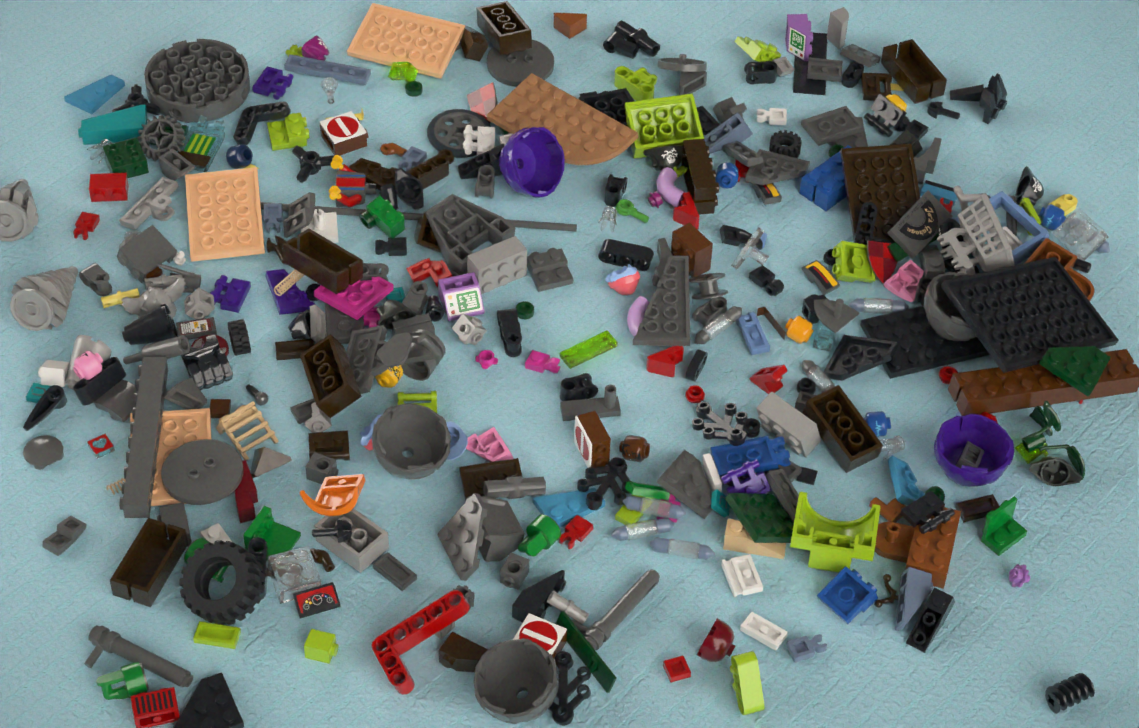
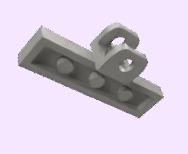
M162 177L119 220L121 226L136 230L151 214L154 219L161 221L169 220L175 214L174 209L168 206L172 203L169 196L179 187L177 181Z

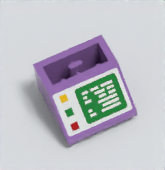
M787 14L785 38L787 52L794 56L796 55L804 61H808L809 55H812V45L810 42H813V32H810L811 21H808L807 14Z
M474 272L438 280V296L448 321L458 320L462 314L469 316L485 314L479 283Z

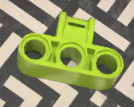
M619 66L615 69L614 85L616 88H626L636 101L654 99V85L657 82L655 74L651 75L644 67L635 72L625 66Z
M754 651L732 656V665L729 668L733 674L734 682L732 687L736 691L741 714L744 716L763 711L765 705L756 654Z

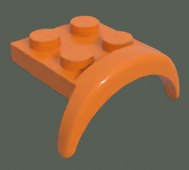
M364 474L325 477L315 500L311 499L304 490L300 491V496L307 506L318 514L325 516L344 515L355 507L366 480Z

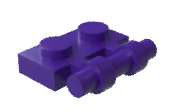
M267 66L253 85L252 90L254 93L269 96L272 92L274 93L273 98L279 100L286 93V88L292 84L294 77L292 74L283 76L282 70Z
M221 275L220 279H217L215 282V289L210 292L214 297V305L220 303L222 310L239 313L251 288V282L233 278L231 283H227V276ZM221 291H225V295L220 294Z
M757 459L752 462L747 461L743 463L742 467L736 470L731 469L726 475L721 477L723 484L730 481L733 486L726 489L728 494H765L771 491L764 473L761 471L755 474L754 469L760 466ZM747 473L749 478L739 482L738 477Z

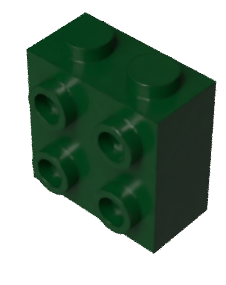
M137 137L102 146L104 159L110 173H127V178L149 173L147 159Z

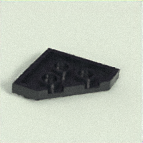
M843 335L823 372L824 378L842 381L891 361L898 349L897 342Z
M222 672L201 679L174 728H244V722Z

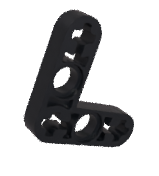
M276 102L245 108L233 136L237 145H247L251 141L257 122L287 117L291 113L287 102Z
M872 202L864 203L860 209L853 243H859L863 236L865 237V245H867L868 240L893 244V241L872 237L877 215V207ZM867 208H869L871 212L869 218H865L867 214ZM868 224L870 230L863 231L860 225Z

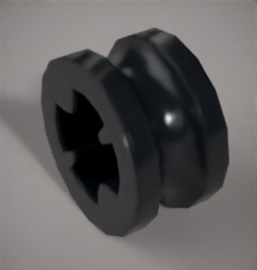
M749 418L745 423L743 430L746 432L747 437L754 438L759 435L760 422L758 420Z

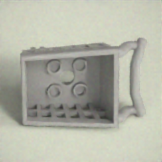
M955 186L954 192L960 201L962 212L958 214L960 228H953L937 237L940 246L950 244L949 247L941 251V255H944V260L953 258L954 260L951 263L955 265V270L960 269L961 271L958 273L968 275L975 274L974 266L979 265L983 272L1015 266L1011 245L986 193L964 194L960 186ZM962 235L964 242H959L956 237ZM970 253H972V255H973V257H974V258L971 259V260H970L969 257H968V255H969Z

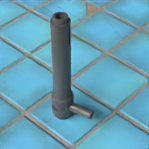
M653 569L646 571L617 603L590 628L575 620L571 621L594 650H598L603 642L610 638L611 632L658 584L660 575Z
M98 625L94 626L90 631L89 641L96 647L84 663L87 667L92 668L104 650L108 653H115L133 663L139 661L144 669L180 687H189L193 681L191 672L122 638L119 633L115 631L110 632L109 628Z

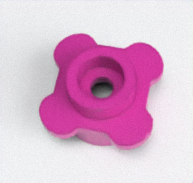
M490 350L481 351L475 358V361L479 362L483 369H488L493 364L496 365L498 363V359L494 358V353Z

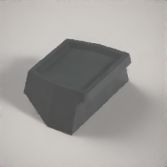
M482 497L488 511L487 518H483L482 529L484 530L482 547L479 546V551L485 561H501L518 549V545L523 541L525 533L508 501Z

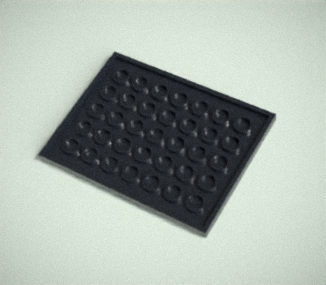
M1056 257L946 280L941 284V288L1003 373L1039 364L1049 348L1095 346L1101 349L1116 345L1119 341Z

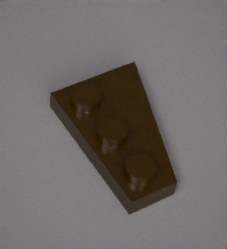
M363 158L349 166L351 170L357 173H364L366 175V182L376 183V189L380 190V187L388 184H393L394 188H396L395 170L397 168L381 167L380 163Z
M518 458L459 467L465 502L474 493L485 497L483 492L485 481L522 477Z

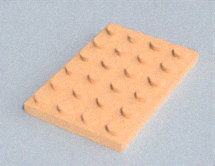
M372 3L347 50V55L441 79L463 36L465 25Z
M257 167L185 175L191 262L265 254Z
M210 408L163 411L151 506L182 503L171 497L165 490L161 477L162 466L169 454L181 445L195 440L211 439ZM130 413V423L134 422L132 413Z

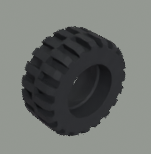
M217 540L214 544L211 542L203 545V549L198 548L194 551L195 555L193 557L189 556L186 560L188 562L187 566L182 568L183 578H180L179 585L183 587L180 590L181 597L185 599L184 603L191 609V612L204 620L220 625L225 623L228 625L235 624V619L239 621L245 619V614H251L255 610L253 608L256 603L259 604L262 599L259 597L260 593H264L265 586L262 585V582L265 581V574L261 572L263 570L262 565L252 553L234 542ZM233 565L236 571V581L233 589L225 597L219 600H211L209 595L211 578L219 569Z

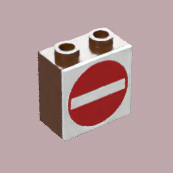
M352 111L320 121L321 137L334 155L340 156L367 146L368 132L363 128L359 119L355 117Z
M596 411L575 416L574 443L587 467L597 468L608 465L611 438Z
M528 613L513 640L530 639L549 652L555 660L556 655L562 651L566 644L567 629Z

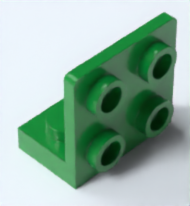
M1015 496L1010 500L1003 501L998 509L995 511L991 510L985 517L986 523L982 529L981 542L998 556L1027 534V530L1013 519L1018 500Z
M264 506L243 535L245 549L248 551V545L252 539L257 537L263 538L267 542L269 560L282 564L301 537V532L274 522L272 509ZM257 549L255 552H260L263 549Z

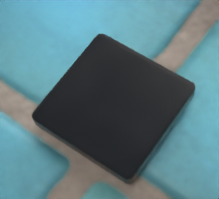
M801 467L802 471L797 477V481L814 485L818 471Z

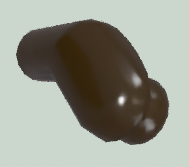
M311 548L307 552L308 558L312 562L322 564L326 572L334 570L335 566L326 551Z

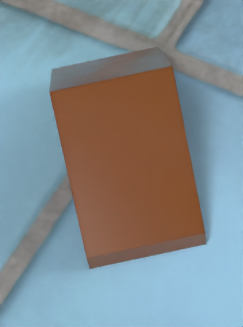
M554 13V28L570 39L587 29V14Z

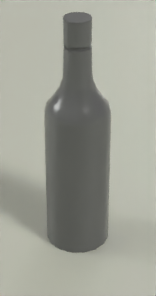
M176 336L145 345L139 353L124 357L123 361L127 365L142 361L143 357H167V359L189 353L190 343L186 336Z

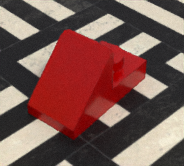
M685 192L680 201V206L674 207L673 220L682 225L691 223L698 229L700 216L690 192Z
M672 346L648 356L646 370L651 373L674 377L675 365L683 361V346Z
M785 365L760 369L749 379L767 394H770L771 391L775 393L783 387L781 382L782 375L788 370Z

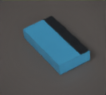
M928 180L925 181L920 196L929 190L938 201L944 198L943 203L949 204L950 201H953V206L955 205L957 196L954 188Z

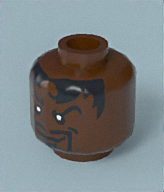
M628 435L624 441H621L619 451L625 460L642 462L649 456L650 444L647 443L644 437Z

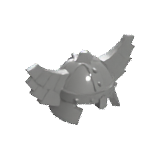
M178 278L177 281L165 289L151 288L149 286L139 298H123L121 305L129 314H137L138 318L158 306L166 304L171 312L169 315L173 319L177 311L174 302L182 296L186 282H184V278Z

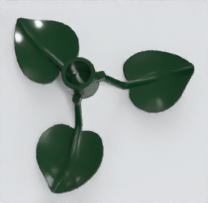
M1046 400L1044 401L1043 409L1038 405L1029 415L1043 429L1022 438V444L1028 453L1039 449L1041 452L1048 449L1065 448L1071 463L1082 476L1081 480H1083L1085 464L1082 456L1074 446L1070 447L1068 444L1044 446V443H1046L1043 435L1044 432L1048 436H1052V426L1057 432L1061 431L1059 417Z

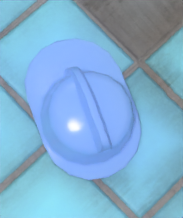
M446 422L451 435L450 453L447 459L452 460L458 458L466 450L468 438L457 424Z

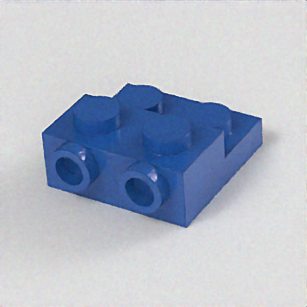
M846 566L817 595L818 599L847 624L861 611L864 613L878 599L877 589L870 582L866 584L862 581V576L855 569L851 571Z

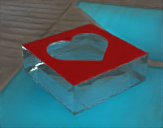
M106 434L87 441L88 447L96 459L115 451L113 444Z

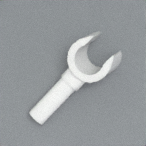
M179 251L173 258L174 262L179 266H182L186 261V258H183L185 256L184 252Z

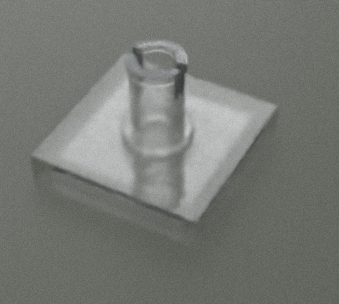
M759 227L732 263V267L738 269L747 257H751L762 266L764 265L769 256L756 248V243L765 232Z

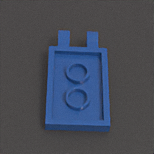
M768 436L749 439L739 446L725 444L710 447L720 479L731 469L736 470L742 467L743 463L747 461L752 462L755 459L760 464L758 468L754 469L755 473L778 469V464L784 467L791 465L789 460L790 454L788 450H785V440L782 436L771 440Z

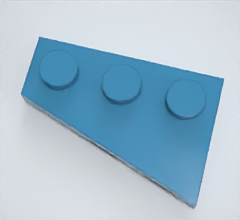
M108 75L64 96L65 102L93 114L125 86V82L116 76Z
M892 455L887 461L896 499L901 504L909 505L925 494L916 487L917 479L908 463Z
M591 488L586 492L578 490L534 497L533 504L542 515L551 517L559 527L570 523L576 515L584 517L597 511L590 510L586 505L587 494L597 490L596 488ZM604 499L602 500V506L599 509L605 507Z

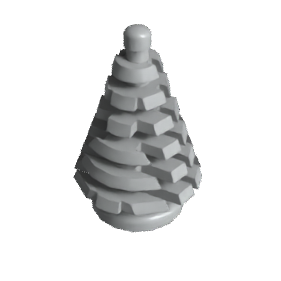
M25 179L7 184L0 190L1 241L12 242L21 237L23 239L33 231L34 225L37 226L38 224L37 208L28 182Z
M71 266L19 279L16 282L17 285L13 286V296L10 302L11 313L14 319L21 326L33 331L52 330V325L56 328L60 326L67 314L78 269Z

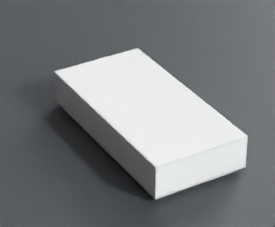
M710 453L703 454V470L712 492L717 489L722 492V481Z

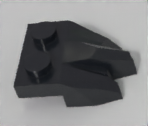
M998 73L995 77L992 75L988 87L984 88L980 98L979 106L985 108L982 122L987 124L992 119H996L999 111L1004 110L1007 105V91Z

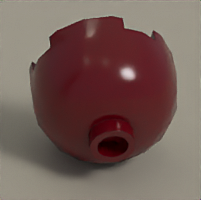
M717 618L696 655L709 662L721 661L726 655L730 657L736 645L732 644L735 637L732 628Z

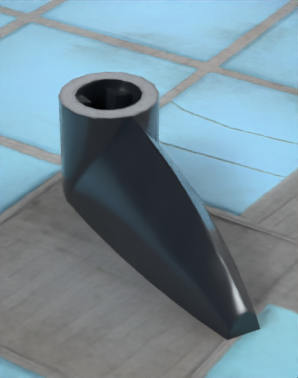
M53 385L47 389L23 426L25 431H29L42 422L54 409H60L66 405L67 398L61 386Z

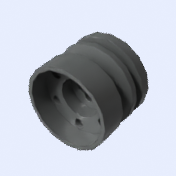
M424 329L412 331L411 336L413 340L410 351L426 348L422 343H418L419 336L425 333L440 349L441 357L401 365L403 374L418 381L427 380L446 353L443 342L435 334Z

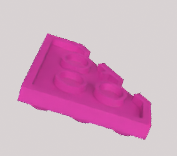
M372 277V280H359L352 285L349 284L348 288L338 294L321 285L314 290V297L358 320L392 292L394 285L381 277Z

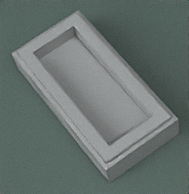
M315 304L310 306L311 338L318 343L326 337L325 313Z

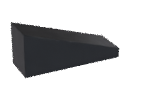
M984 84L951 90L950 100L980 102Z

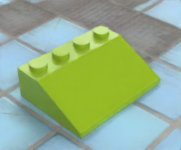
M693 93L625 103L627 126L638 132L639 137L630 145L633 159L647 157L643 153L644 150L664 146H683V140L704 139Z

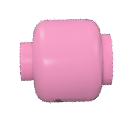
M86 351L74 360L73 370L80 379L90 380L102 371L101 363L103 360L98 353L94 354Z

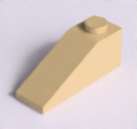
M727 520L723 550L784 559L786 543H754L740 520Z

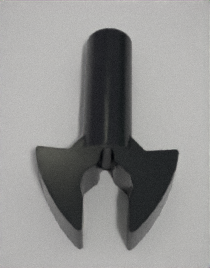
M931 102L927 109V113L937 119L938 115L954 119L960 118V113L943 108V102Z
M337 520V525L333 528L313 529L312 536H335L338 538V543H341L352 537V531H343L352 530L351 524L343 520Z

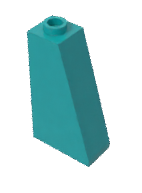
M139 105L84 119L81 121V127H78L79 138H82L83 145L117 143L141 136L138 130H143L142 124L147 125L148 119L146 105Z

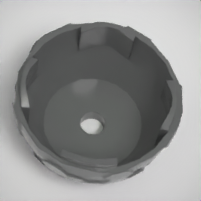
M948 272L935 276L929 283L925 293L924 309L928 322L940 337L947 340L968 341L977 337L941 288L943 281L969 276L965 273Z
M411 403L391 406L385 410L374 425L372 446L375 456L381 466L396 477L408 480L427 477L444 464L450 453L451 435L446 420L428 407ZM410 451L413 454V456L407 458L402 454V452Z
M522 638L498 643L482 655L475 667L474 688L477 701L483 710L503 722L516 724L535 720L546 712L557 695L559 680L556 662L549 652L530 639ZM527 691L528 695L525 698H517L519 692Z

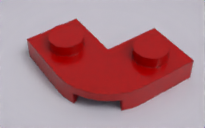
M427 258L406 268L413 283L423 281L431 276L438 287L439 279L453 277L443 260L431 261L430 258Z

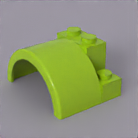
M799 492L790 547L810 550L808 567L840 572L845 566L850 569L852 558L873 561L880 505L872 504L870 511L859 519L835 521L818 514L810 506L807 493Z

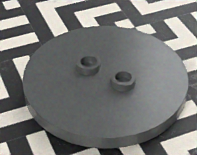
M532 40V48L525 51L511 52L507 55H500L496 48L493 47L487 56V68L491 76L497 81L517 87L531 73L546 80L553 72L554 56L547 46Z
M203 439L188 442L176 448L164 461L161 470L163 486L171 497L182 503L205 505L220 501L233 493L239 486L243 477L242 459L232 446L222 441Z

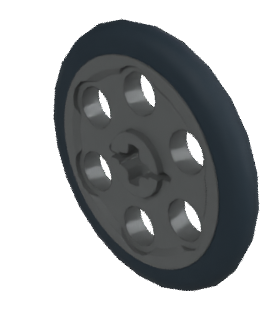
M452 109L444 111L432 119L427 128V137L437 151L448 149L456 158H467L477 155V151H472L470 155L465 154L463 132L466 125H471L473 131L477 130L478 126H491L483 116L476 112L465 109ZM463 120H468V121H470V123L465 124V123H462V121H463ZM445 122H452L453 124L446 125ZM440 133H445V134H447V135H446V136H439L438 134H440ZM456 143L458 146H450L449 144Z

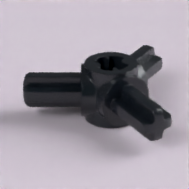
M134 84L131 87V94L125 100V104L113 109L112 112L146 105L148 113L159 115L160 108L157 105L148 103V100L142 95L141 86Z
M295 146L292 153L300 159L299 162L301 164V170L296 177L297 180L303 183L310 175L318 173L321 170V166H330L335 155L320 157L315 151L306 152L302 147Z

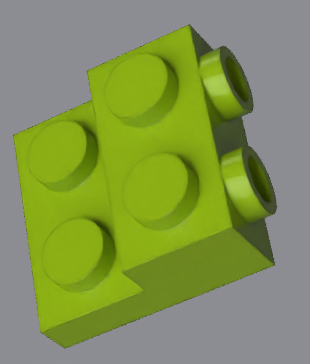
M739 36L734 41L755 61H773L781 57V54L777 51L778 48L771 43L766 44L761 40L754 41L749 37L743 38Z
M292 113L285 117L284 120L267 122L272 151L294 148L295 146H307V139L310 136L308 128H304L307 127L306 117H302L301 113Z
M841 241L833 248L832 256L836 257V263L833 265L832 273L836 275V280L846 282L857 280L869 283L875 281V274L868 260L867 245Z

